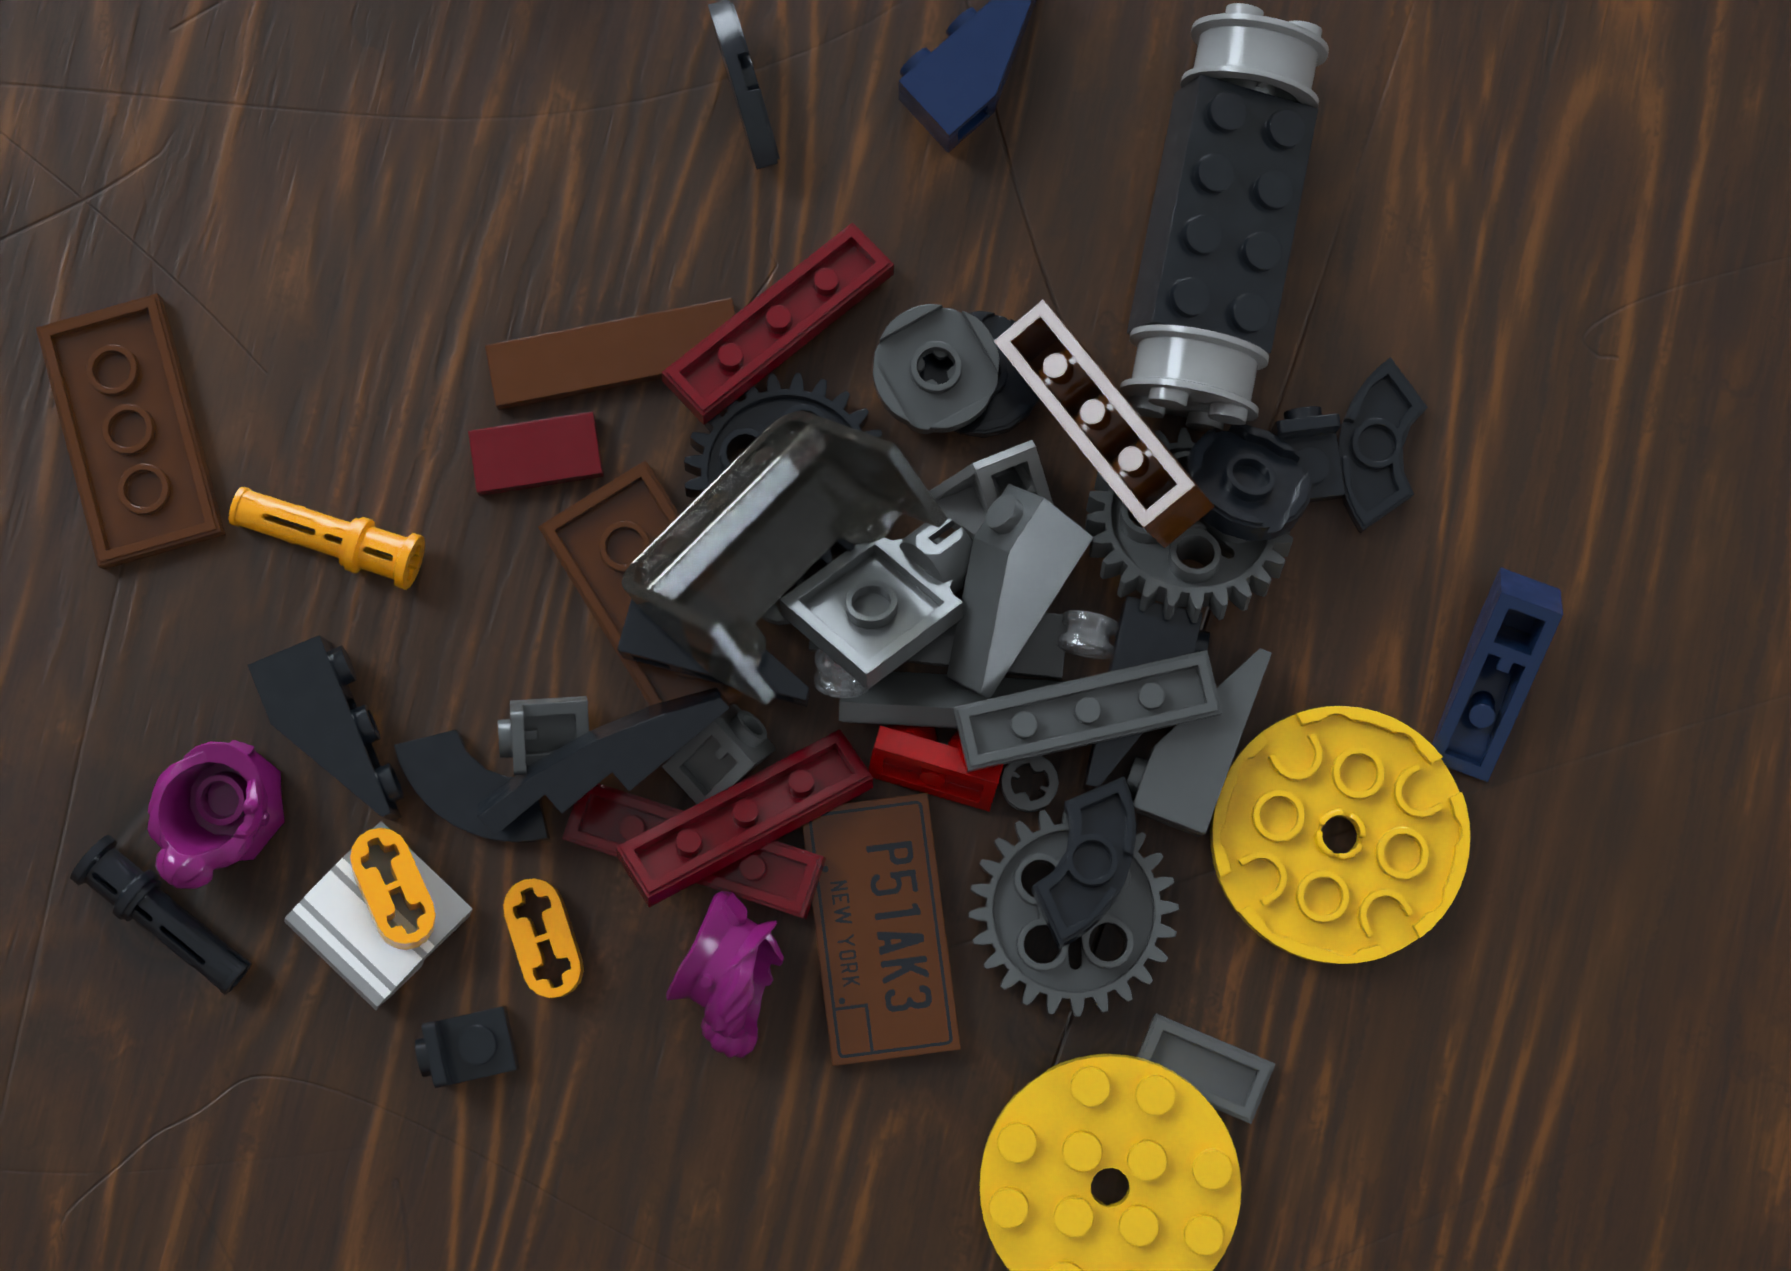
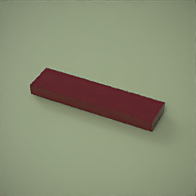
M852 222L662 371L663 383L705 425L894 275V264Z
M839 729L617 846V858L650 908L872 789L873 777Z
M598 783L574 803L562 839L617 857V846L683 811ZM773 841L696 883L718 891L734 892L736 897L806 919L826 858L800 848Z

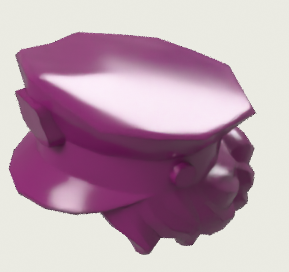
M231 740L230 743L210 741L195 746L182 760L171 764L159 775L148 806L150 817L147 829L149 836L161 848L156 856V869L160 877L173 887L197 889L212 880L213 870L227 867L241 860H254L285 822L280 771L256 752L254 746L236 740Z
M721 891L714 895L696 939L679 966L667 991L666 998L667 1001L689 998L705 1008L704 1018L701 1023L702 1035L710 1042L711 1048L718 1053L725 1054L728 1058L734 1056L743 1058L754 1050L758 1040L757 1019L761 1009L762 995L765 986L771 985L774 980L771 974V964L781 966L784 956L776 939L771 934L777 921H768L761 924L753 922L747 918V909L734 892Z

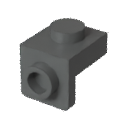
M587 696L511 700V719L498 720L500 758L513 757L514 775L527 774V767L589 732Z

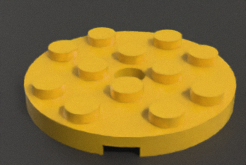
M1326 706L1309 709L1278 721L1262 731L1242 749L1231 763L1210 823V847L1213 865L1224 894L1237 914L1256 934L1271 945L1291 955L1319 963L1354 964L1377 960L1403 949L1424 936L1444 916L1453 903L1466 873L1470 852V821L1463 793L1459 792L1452 774L1441 759L1443 758L1442 755L1429 741L1408 725L1391 716L1360 707ZM1332 817H1343L1349 820L1355 827L1357 833L1356 842L1347 853H1333L1323 841L1321 829Z
M1096 1054L1074 1058L1047 1069L1046 1072L1029 1082L1005 1105L990 1131L984 1148L980 1171V1202L989 1237L996 1252L1009 1271H1213L1223 1257L1237 1224L1241 1204V1175L1237 1153L1224 1122L1210 1102L1189 1081L1176 1072L1143 1058L1121 1054ZM1106 1168L1120 1170L1126 1175L1129 1183V1190H1127L1126 1195L1120 1201L1110 1203V1205L1099 1201L1091 1192L1093 1177L1099 1171Z

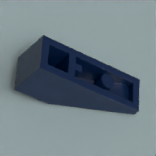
M1500 567L1475 623L1432 745L1442 755L1443 758L1441 759L1446 767L1486 782L1489 781L1562 619L1563 608L1560 589Z

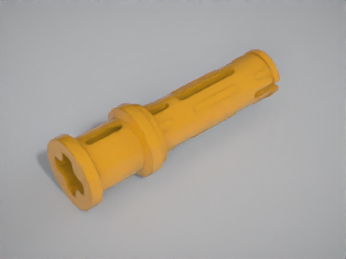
M240 487L229 510L228 520L231 525L242 526L291 544L339 558V564L346 571L356 574L363 569L393 579L394 586L403 590L409 589L415 581L425 552V538L422 535L412 533L407 538L376 528L375 521L366 517L355 518L348 522L301 505H295L254 492L247 487ZM274 516L312 528L315 532L277 520ZM376 550L391 554L393 557L379 553Z

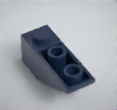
M991 0L978 12L973 7H970L950 24L946 30V34L949 37L932 52L927 47L919 50L901 68L900 75L902 78L899 80V100L948 153L995 112L1037 0Z

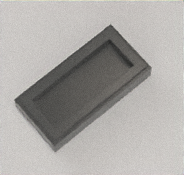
M1157 1013L1153 1014L1136 1056L1158 1063L1176 1072L1197 1088L1214 1109L1252 1124L1275 1066L1273 1062Z

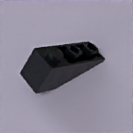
M318 635L248 664L247 666L271 725L381 817L392 821L401 818L396 802L404 799V793L392 765L388 763L381 766L372 743L381 739L380 733L368 706L364 704L357 707L348 684L357 681V677L344 647L341 645L333 648L330 641Z

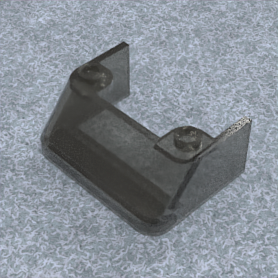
M796 411L772 423L629 565L623 575L622 586L636 605L714 678L767 705L776 695L755 670L760 664L766 648V637L755 623L839 538L851 543L876 542L884 538L892 530L895 521L902 514L938 528L948 518L895 443L806 411Z

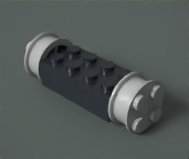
M1232 3L1226 6L1225 13L1204 16L1196 20L1192 25L1191 38L1198 45L1194 67L1183 74L1180 85L1181 89L1174 94L1127 334L1130 335V342L1137 347L1132 377L1122 381L1119 388L1141 416L1163 418L1165 414L1185 417L1187 418L1185 424L1187 427L1202 432L1216 429L1215 433L1223 431L1224 423L1244 425L1246 422L1254 421L1258 418L1259 408L1251 402L1257 370L1268 366V354L1271 353L1318 113L1319 98L1312 90L1315 70L1317 66L1327 60L1329 53L1328 44L1321 38L1322 28L1316 24L1306 21H1284L1264 16L1263 10L1256 6Z

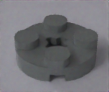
M938 304L916 306L892 320L880 338V343L875 351L873 366L875 390L881 403L890 415L897 421L907 425L911 430L919 434L952 432L969 425L986 410L997 390L999 353L991 333L975 316L965 311L961 313L953 308H942V305ZM933 353L938 360H944L948 357L953 362L954 366L947 371V382L938 385L933 379L924 381L919 373L925 369L923 357Z

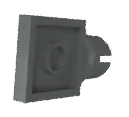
M945 516L931 518L903 539L890 540L875 530L855 544L854 550L851 552L847 550L781 598V615L868 690L963 619V602L954 594L964 588L973 541L962 527L946 539L939 537L955 525L952 519Z

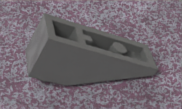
M1008 484L1002 495L989 507L986 519L973 539L961 600L963 602V619L957 622L947 677L987 699L991 698L1094 538L1044 497Z
M1261 648L1258 649L1217 687L1222 709L1221 715L1176 725L1149 751L1146 759L1138 756L1134 757L1126 777V783L1132 795L1136 814L1197 837L1206 834L1272 652Z

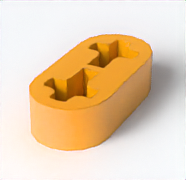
M385 828L366 831L357 838L351 850L350 862L355 881L378 933L383 940L397 949L408 950L417 948L429 939L434 930L436 913L433 901L408 845L401 835ZM379 845L384 853L392 851L397 853L398 856L391 860V873L394 877V882L385 885L376 867L367 869L363 867L362 864L369 860L370 847ZM401 893L406 907L410 911L419 908L424 914L417 918V931L407 934L402 925L390 927L388 922L395 918V905L391 896Z
M536 878L524 879L511 887L506 894L503 904L504 917L523 977L529 988L540 996L547 998L564 997L577 988L581 983L584 973L583 959L564 900L558 889L549 882ZM529 890H533L539 898H549L551 902V908L542 912V919L547 933L539 936L532 919L527 917L519 918L517 908L526 903L524 893ZM550 941L555 957L557 959L568 958L571 966L570 970L562 973L563 984L554 988V984L550 979L539 980L536 969L545 965V956L541 943Z

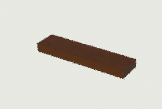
M727 298L485 345L496 407L498 410L662 379V371L735 315L733 299Z

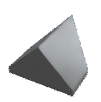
M1030 440L970 464L912 503L934 517H949L955 523L951 528L958 530L962 527L973 541L974 536L986 519L989 507L1002 495L1008 484L1042 496L1052 504L1053 501L1037 448L1033 440Z

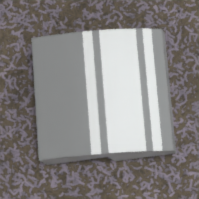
M382 821L373 828L389 829ZM374 845L369 848V860L362 865L365 869L376 867L385 885L395 881L391 873V860L398 855L395 851L384 853L379 845ZM410 848L409 850L433 901L436 913L434 930L429 939L419 947L408 950L397 949L387 944L380 936L353 876L350 862L351 850L306 894L284 920L306 944L375 1010L384 1004L422 967L424 960L470 917L473 910ZM401 893L391 896L395 905V918L388 922L390 927L402 925L407 934L417 931V918L424 914L419 908L410 911L406 907Z

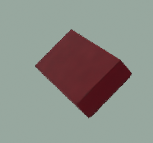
M593 411L468 431L476 491L479 496L604 477L596 418Z

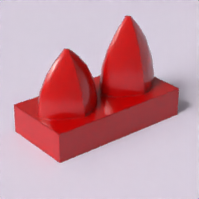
M880 725L868 771L873 778L989 812L1003 765L967 772L958 730L946 745L938 742L935 727L887 725V727Z

